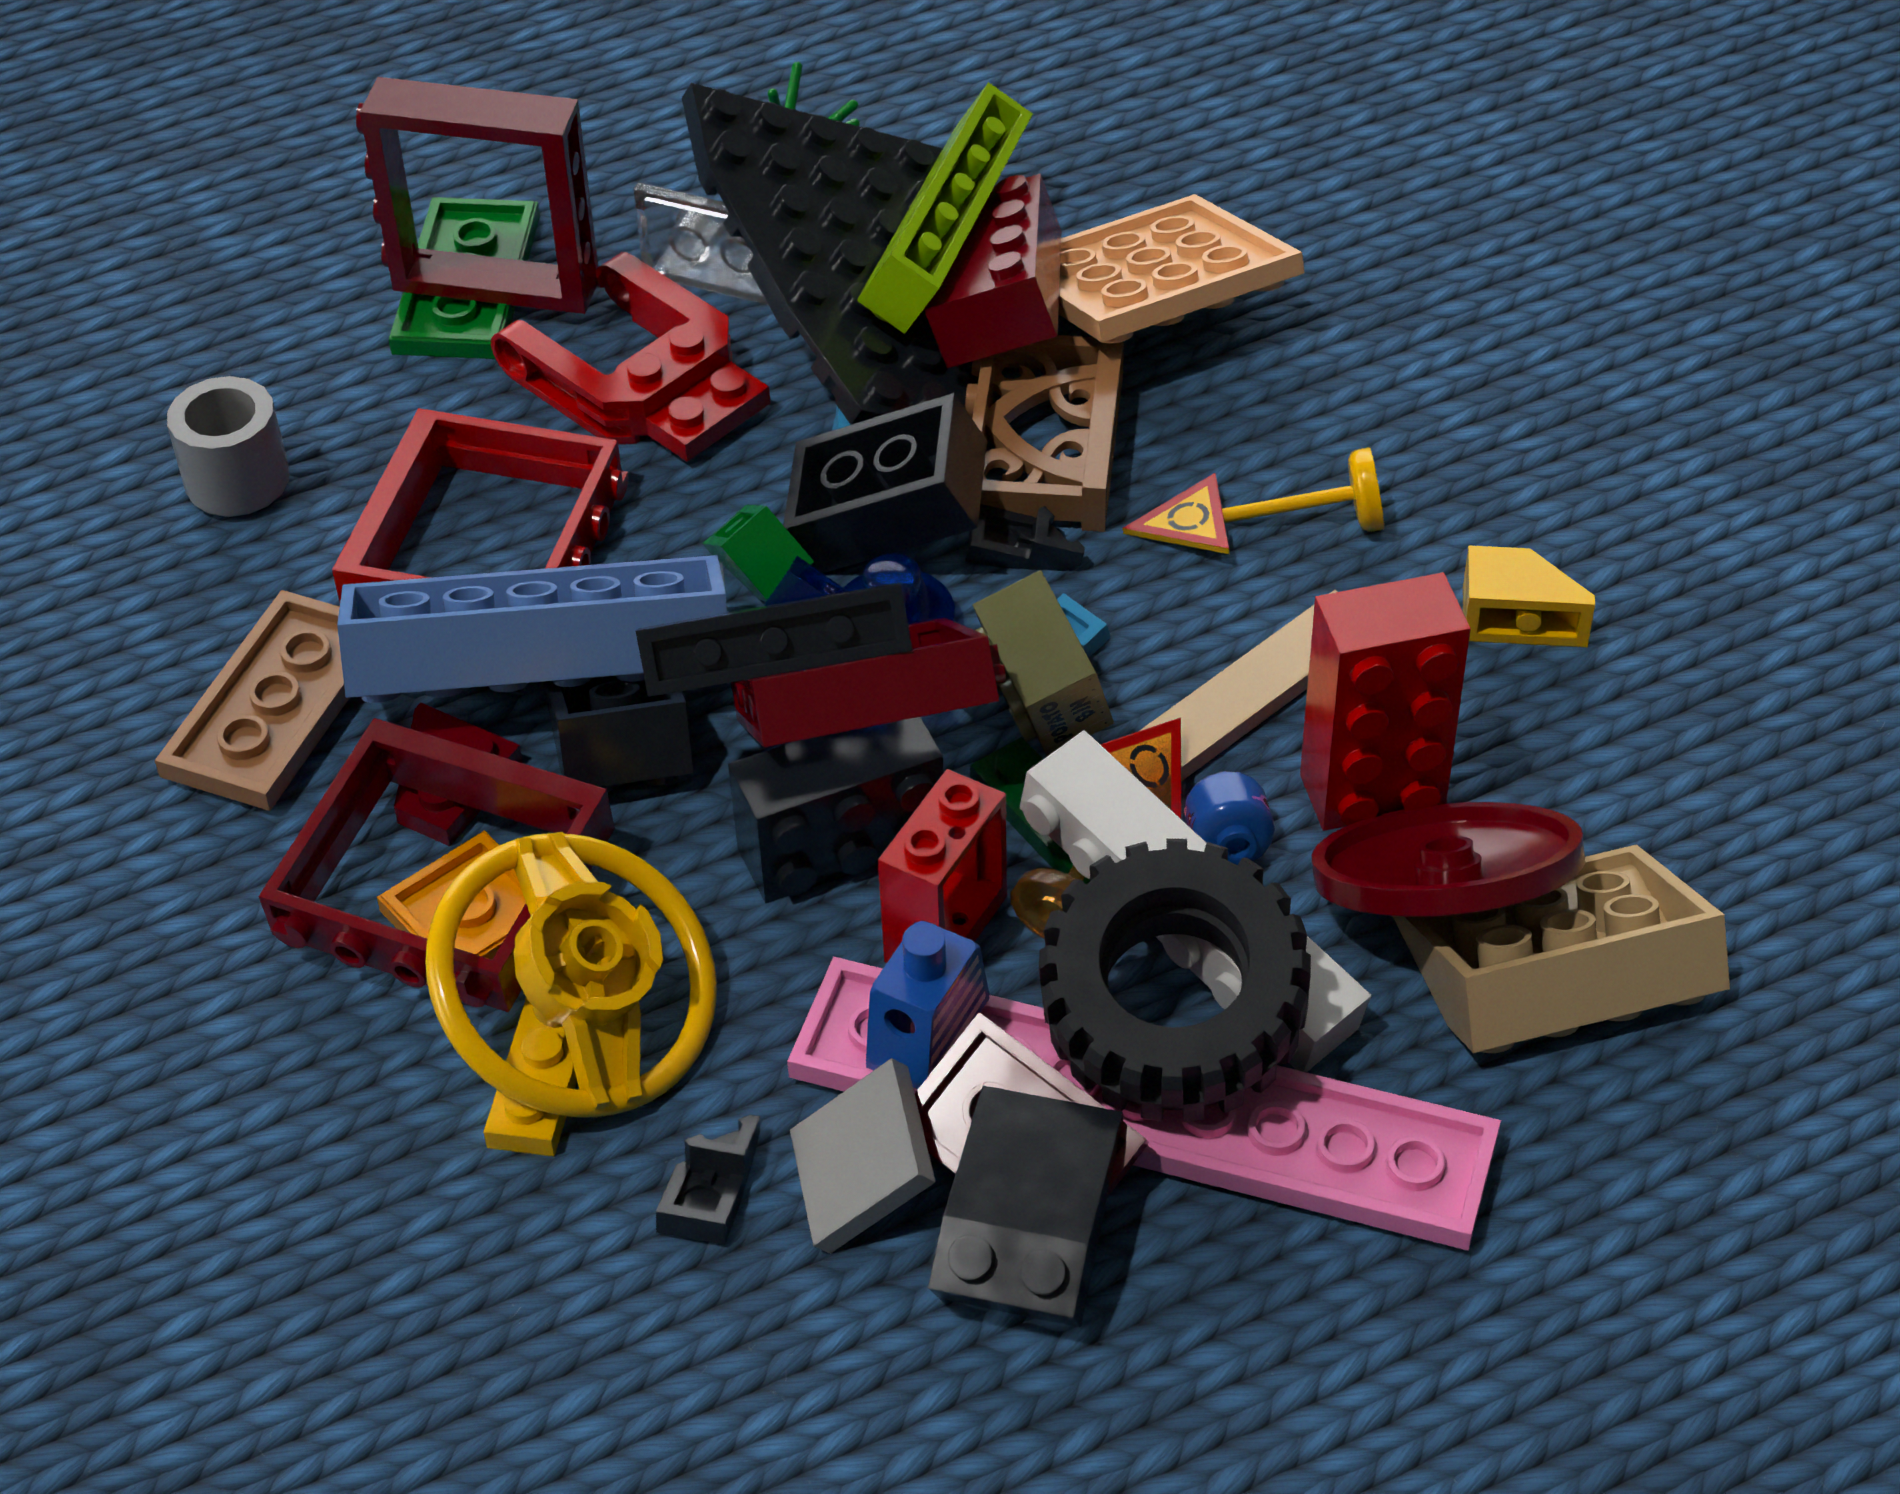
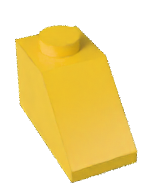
M1468 545L1463 582V613L1471 628L1469 641L1588 647L1595 609V595L1530 548Z

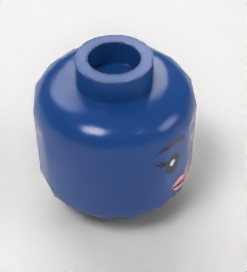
M1223 771L1207 776L1195 784L1187 795L1184 808L1187 825L1206 843L1209 842L1228 848V861L1236 865L1239 864L1242 858L1246 857L1251 861H1255L1264 855L1272 844L1275 832L1273 818L1264 789L1253 777L1241 772Z

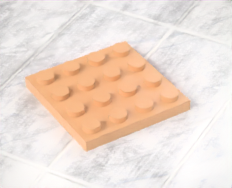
M1194 194L1061 238L1058 314L1102 343H1119L1130 339L1134 334L1133 332L1152 325L1168 326L1176 324L1184 319V314L1202 308L1216 309L1228 306L1234 302V297L1252 291L1263 292L1278 289L1284 285V280L1305 273L1302 252Z

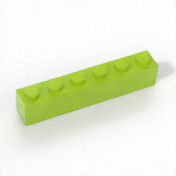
M989 82L986 84L953 130L857 299L859 303L870 309L880 320L888 322L904 334L939 290L1033 113Z

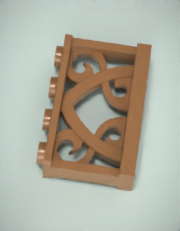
M1057 335L1054 338L972 361V375L979 379L978 384L968 383L965 409L986 438L987 444L989 438L996 447L987 451L986 444L980 504L1034 516L1035 518L1038 509L1046 506L1055 516L1054 520L1082 522L1081 531L1105 532L1123 381L1124 341L1119 343H1102L1094 337ZM1005 367L1018 368L1021 377L1008 379L1001 372ZM1030 369H1040L1044 375L1035 378L1034 373ZM995 392H996L997 394H999V395L1002 396V397H1001L1000 399H998V400L994 403ZM1069 394L1070 403L1074 398L1078 397L1085 398L1088 401L1081 405H1073L1068 403L1063 395ZM1050 400L1055 412L1063 419L1076 425L1089 427V429H1075L1057 435L1044 446L1041 452L1022 439L1011 428L1009 423L1032 407ZM1074 449L1079 451L1081 455L1072 458L1066 456L1062 451ZM1060 452H1062L1061 455H1060L1059 460L1055 459V457H1056ZM999 467L1007 470L1002 475V481L987 480L985 477L988 471L993 468ZM1023 471L1029 474L1028 478L1023 482H1012L1018 479Z

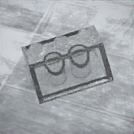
M640 182L635 185L633 192L641 258L644 263L675 283L768 305L747 267V264L753 257L752 252L741 237L731 238L723 225L724 220L729 215L724 202Z

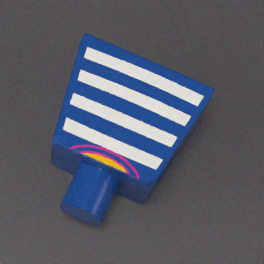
M926 921L916 922L906 929L902 942L874 981L870 991L866 1068L874 1071L893 1058L908 1066L913 1088L919 1089L978 1012L981 1013L989 1000L981 948L973 940ZM912 1022H913L914 1025H915V1032H914V1033H911V1023H912Z

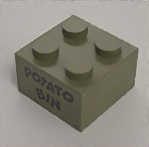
M1041 570L972 604L981 624V627L975 629V631L987 635L989 645L997 644L1000 663L1005 667V682L996 684L999 692H1002L1009 706V711L1025 742L1037 738L1047 757L1083 730L1091 736L1114 724L1096 671Z

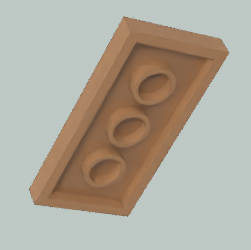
M281 590L155 759L159 776L271 811L349 700V698L345 697L337 628L340 606Z

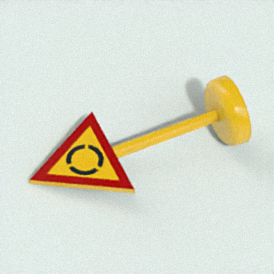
M1371 448L1357 449L1349 455L1348 470L1351 484L1349 486L1222 508L1216 473L1123 527V534L1230 554L1225 523L1350 500L1354 501L1357 520L1363 530H1383L1382 503Z

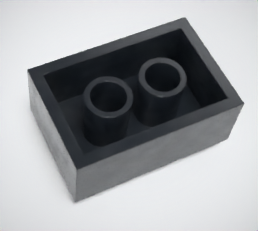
M952 393L797 441L783 526L812 558L814 562L811 564V567L818 575L978 529L987 440L959 399Z
M921 717L794 741L728 763L737 848L765 904L787 896L800 895L810 888L848 875L861 874L871 867L878 865L880 856L944 773L943 755Z

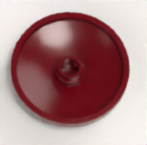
M1502 802L1447 803L1416 810L1405 811L1404 809L1377 815L1374 818L1355 822L1333 832L1318 843L1312 853L1314 884L1317 892L1323 898L1351 910L1407 917L1463 915L1524 902L1547 894L1567 884L1581 872L1585 864L1583 832L1579 824L1572 818L1542 807Z

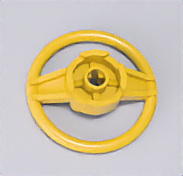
M557 832L526 836L501 844L482 854L453 880L441 898L430 925L425 961L427 985L435 1014L446 1037L460 1057L485 1082L502 1094L536 1110L569 1117H602L638 1108L666 1093L682 1079L700 1055L709 1036L717 1001V979L711 947L699 919L684 896L662 873L642 858L612 843L588 836ZM583 863L612 872L641 890L653 901L671 924L685 955L689 973L690 999L684 1026L678 1039L664 1058L641 1076V1012L639 1001L650 990L655 974L661 968L663 954L660 932L649 911L640 904L636 909L625 898L609 892L612 886L604 882H598ZM511 869L515 870L531 916L515 936L513 953L516 979L527 1000L533 1005L537 1019L548 1027L559 1028L563 1026L579 1089L564 1088L545 1083L519 1071L503 1060L489 1047L471 1023L457 990L453 960L454 945L461 920L475 897L490 882ZM584 947L585 956L594 954L598 960L597 965L586 961L580 955L578 948Z

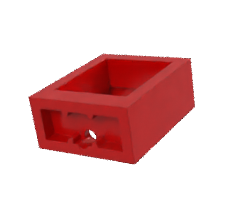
M946 769L878 859L885 963L889 961L902 942L906 929L914 923L926 921L975 942L1007 897L1006 793ZM962 918L965 919L966 923L957 925L953 921Z

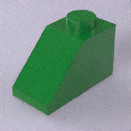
M746 504L702 543L712 555L718 556L719 562L758 600L767 602L775 596L782 602L794 594L808 579L803 571L814 562L771 510L763 505Z

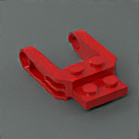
M620 252L597 268L598 287L602 288L604 286L613 302L632 315L633 322L658 337V339L619 364L613 373L609 375L601 373L522 320L514 321L491 338V348L495 359L511 379L594 436L618 440V445L637 444L640 441V435H648L687 462L771 404L769 386L733 363L731 336L729 334V316L627 252Z

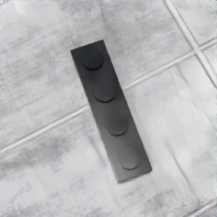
M901 582L654 625L636 630L648 697L913 650Z

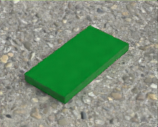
M434 197L430 202L419 238L418 248L528 261L540 219L538 202ZM403 292L388 339L391 355L495 359L491 348V338L494 334L511 324L516 306Z

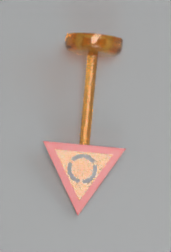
M1181 717L1100 744L1181 819ZM1074 865L1068 874L1049 868H1037L1027 871L1021 876L1010 892L1011 905L1017 917L1031 931L1044 939V928L1050 913L1056 910L1062 911L1061 894L1074 879L1083 881L1085 876Z

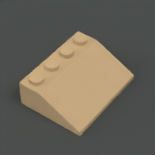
M1637 844L1586 856L1581 872L1570 882L1554 891L1524 902L1463 915L1438 917L1393 916L1447 1026L1473 1053H1499L1512 1048L1516 1042L1540 1036L1563 1037L1573 1034L1580 1026L1604 1020L1627 1021L1637 1018L1644 1010L1668 1004L1691 1005L1702 1001L1705 995L1730 989L1724 914Z

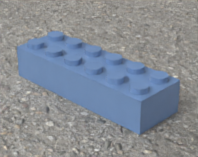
M711 555L342 585L337 628L345 697H361L365 702L382 703L398 698L400 693L425 691V694L430 697L442 698L460 694L464 688L489 686L492 691L513 692L525 688L527 683L553 681V684L557 686L575 687L588 683L592 677L616 676L621 681H643L645 679L636 637V630L638 628L727 613L726 593L718 556Z

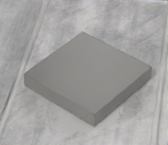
M893 1058L790 1129L813 1246L830 1254L935 1183L909 1068Z

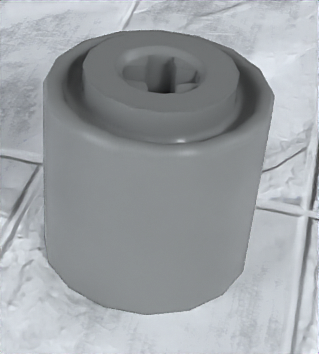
M226 376L210 378L194 384L175 397L167 411V427L185 492L194 506L209 514L232 517L248 515L268 507L282 495L289 482V465L273 398L264 386L250 379Z

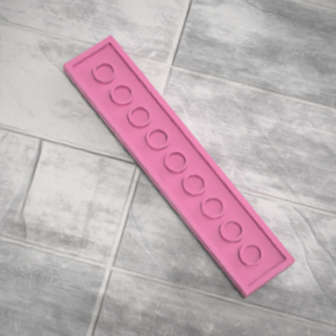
M833 956L788 1058L789 1078L846 1091L873 1071L866 1068L869 997L872 985L883 968ZM989 995V1000L981 1014L1105 1108L1120 1111L1103 1102L1101 1086L1096 1084L1092 1089L1086 1090L1072 1076L1070 1060L1060 1059L1051 1042L1049 1024L1045 1023L1044 1009L1042 1007ZM912 1022V1023H911V1033H914V1032H915V1025H914V1023ZM1278 1065L1276 1080L1262 1093H1257L1251 1087H1248L1244 1090V1105L1227 1113H1223L1219 1104L1215 1103L1204 1107L1203 1120L1183 1122L1182 1110H1164L1163 1120L1156 1121L1141 1118V1105L1128 1101L1126 1108L1121 1111L1124 1114L1123 1121L1145 1137L1149 1143L1134 1162V1166L1469 1251L1501 1123V1120Z

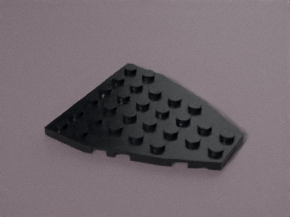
M691 83L681 99L699 182L707 195H716L717 192L729 211V215L724 220L723 225L731 238L741 237L752 252L753 257L747 264V267L774 316L790 339L798 338L801 334L814 352L817 359L810 368L821 384L833 393L836 405L848 422L852 425L952 393L956 395L965 408L968 383L977 384L979 379L972 375V361L947 368L924 309L904 334L890 323L877 318L870 309L857 301L943 148L925 144L918 140H909L886 134L872 128L836 121L822 115H813L790 109L773 102H764L744 97L723 89H714Z

